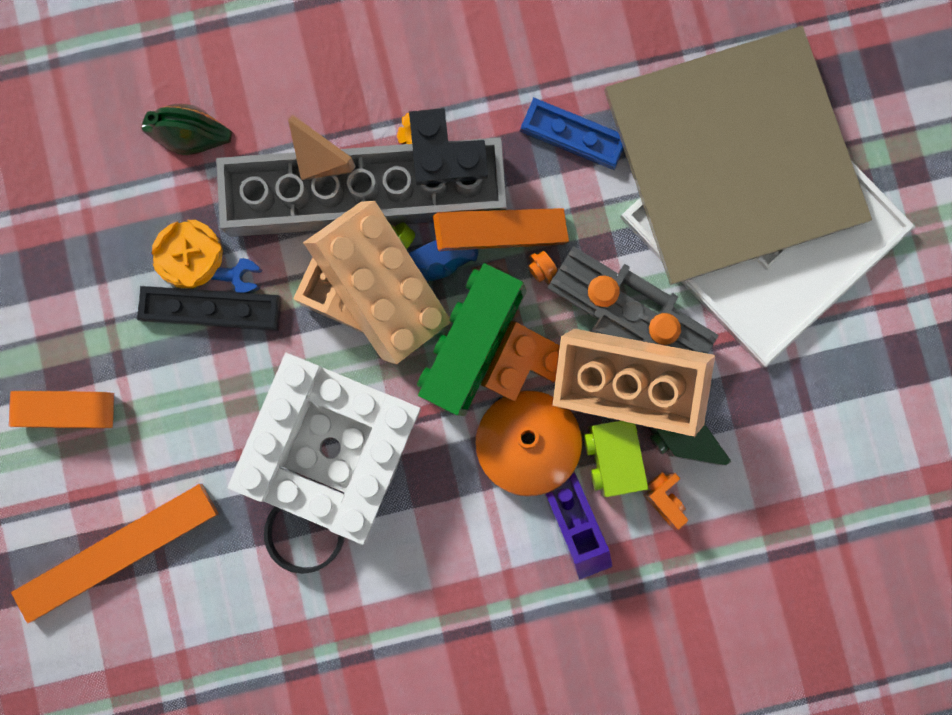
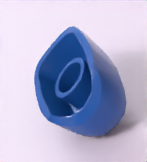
M435 240L410 252L409 255L425 280L429 282L452 275L457 268L470 261L476 262L479 250L438 251L437 241Z

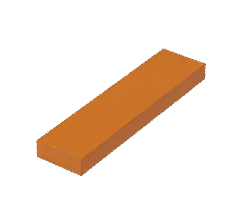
M564 208L438 212L433 215L438 251L563 245L569 242Z

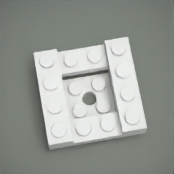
M285 352L227 488L259 502H266L326 527L335 534L364 545L368 540L381 502L393 480L406 442L422 409ZM328 438H335L340 443L341 450L335 458H327L322 452V444Z

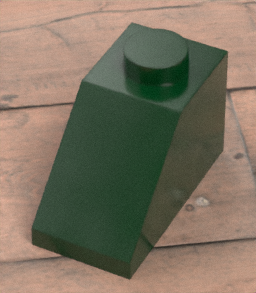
M705 423L695 437L649 427L653 433L649 438L660 454L666 452L670 457L714 465H727L731 462Z

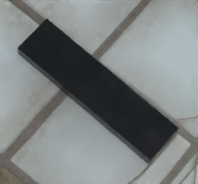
M140 286L137 321L279 331L281 296Z

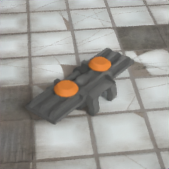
M574 246L547 287L552 292L598 319L590 332L707 354L719 336L675 309L674 304L678 296L674 293L669 295L631 272L629 270L630 266L625 263L619 273ZM623 282L662 306L658 314L621 292L619 290L621 283Z

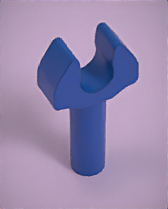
M240 258L238 264L233 268L219 267L210 280L231 282L238 293H253L258 291L260 287L254 283L243 282V275L246 272L261 273L262 269L253 261Z

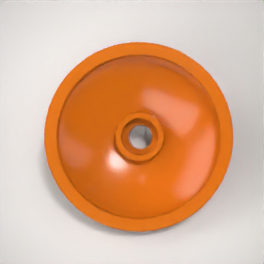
M520 391L516 401L502 397L486 411L479 423L476 433V453L479 463L487 477L506 492L527 497L549 493L564 484L578 465L582 449V437L578 422L569 409L552 406L553 396L538 391ZM525 433H531L535 436V441L532 444H524L521 438Z

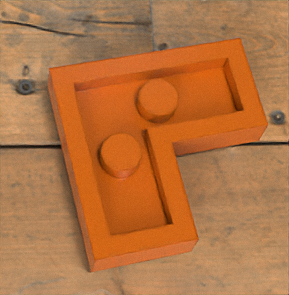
M511 321L481 386L511 401H516L529 371L555 384L560 345L517 322Z

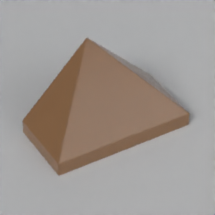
M294 115L289 118L288 122L301 180L352 173L355 169L352 157Z

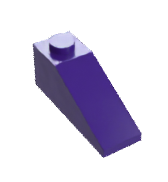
M574 471L564 484L546 493L545 496L580 580L611 568L612 561L609 548Z

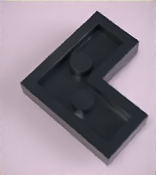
M445 108L409 111L417 186L488 179L485 140L448 143Z

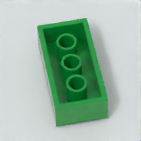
M483 263L480 271L474 269L466 284V289L470 291L464 303L458 302L454 307L449 319L453 325L447 336L444 334L440 336L433 351V354L437 355L431 369L426 367L417 382V387L421 388L418 394L419 397L457 416H466L509 324L513 321L527 292L523 281Z

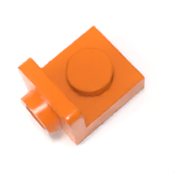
M661 472L648 483L650 490L643 496L671 528L679 530L689 521L682 513L686 508L673 493L668 496L665 492L681 478L676 473L665 475Z

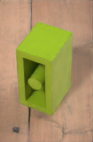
M616 421L589 426V434L584 435V441L588 456L594 455L596 469L591 470L594 490H600L603 497L648 490L636 424Z

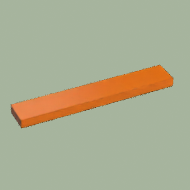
M198 484L15 589L11 594L27 624L31 623L212 519L219 513L203 484Z

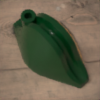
M181 103L161 107L156 112L148 111L144 116L141 128L142 132L162 146L181 155H193L230 143L232 136L230 129L204 110L194 105Z

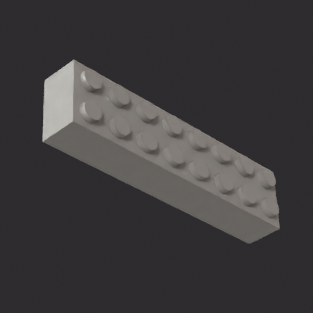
M501 137L448 141V143L485 140L488 179L418 186L416 185L412 144L341 149L352 157L355 165L352 173L301 180L295 152L216 158L220 229L229 237L318 231L358 203L364 201H376L391 225H398L402 222L406 224L434 222L433 215L438 212L506 210Z

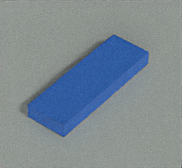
M534 97L520 128V132L612 170H615L624 149L617 131Z

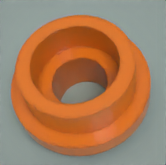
M545 251L539 254H531L529 256L531 261L528 265L529 271L537 282L540 283L544 280L549 285L558 271L557 267Z

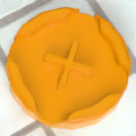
M187 220L188 222L181 223L177 221L169 224L158 234L152 245L151 254L153 255L155 271L165 282L177 288H195L205 284L214 276L222 263L223 249L218 236L208 225L197 220Z

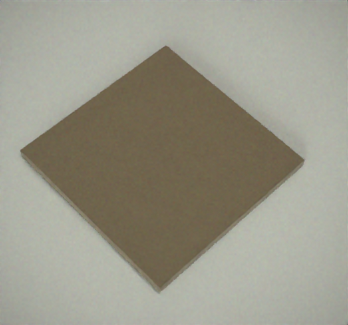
M803 25L605 87L604 92L670 285L859 226L872 220Z

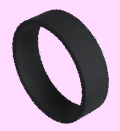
M275 506L272 509L264 526V542L270 557L280 567L294 573H312L327 566L339 554L345 537L340 535L338 536L334 552L320 565L299 567L284 560L277 552L272 540V526L280 508Z

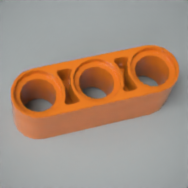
M10 391L8 427L113 428L115 393Z

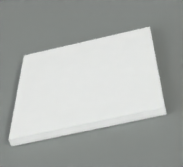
M853 162L855 173L872 217L870 222L681 282L762 368L767 367L915 228L913 223ZM639 198L620 218L661 260L641 198Z

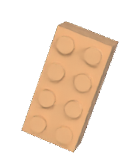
M376 201L358 203L303 242L382 360L398 364L451 323L449 321L450 317Z
M573 329L561 336L552 406L695 437L705 423L715 355Z

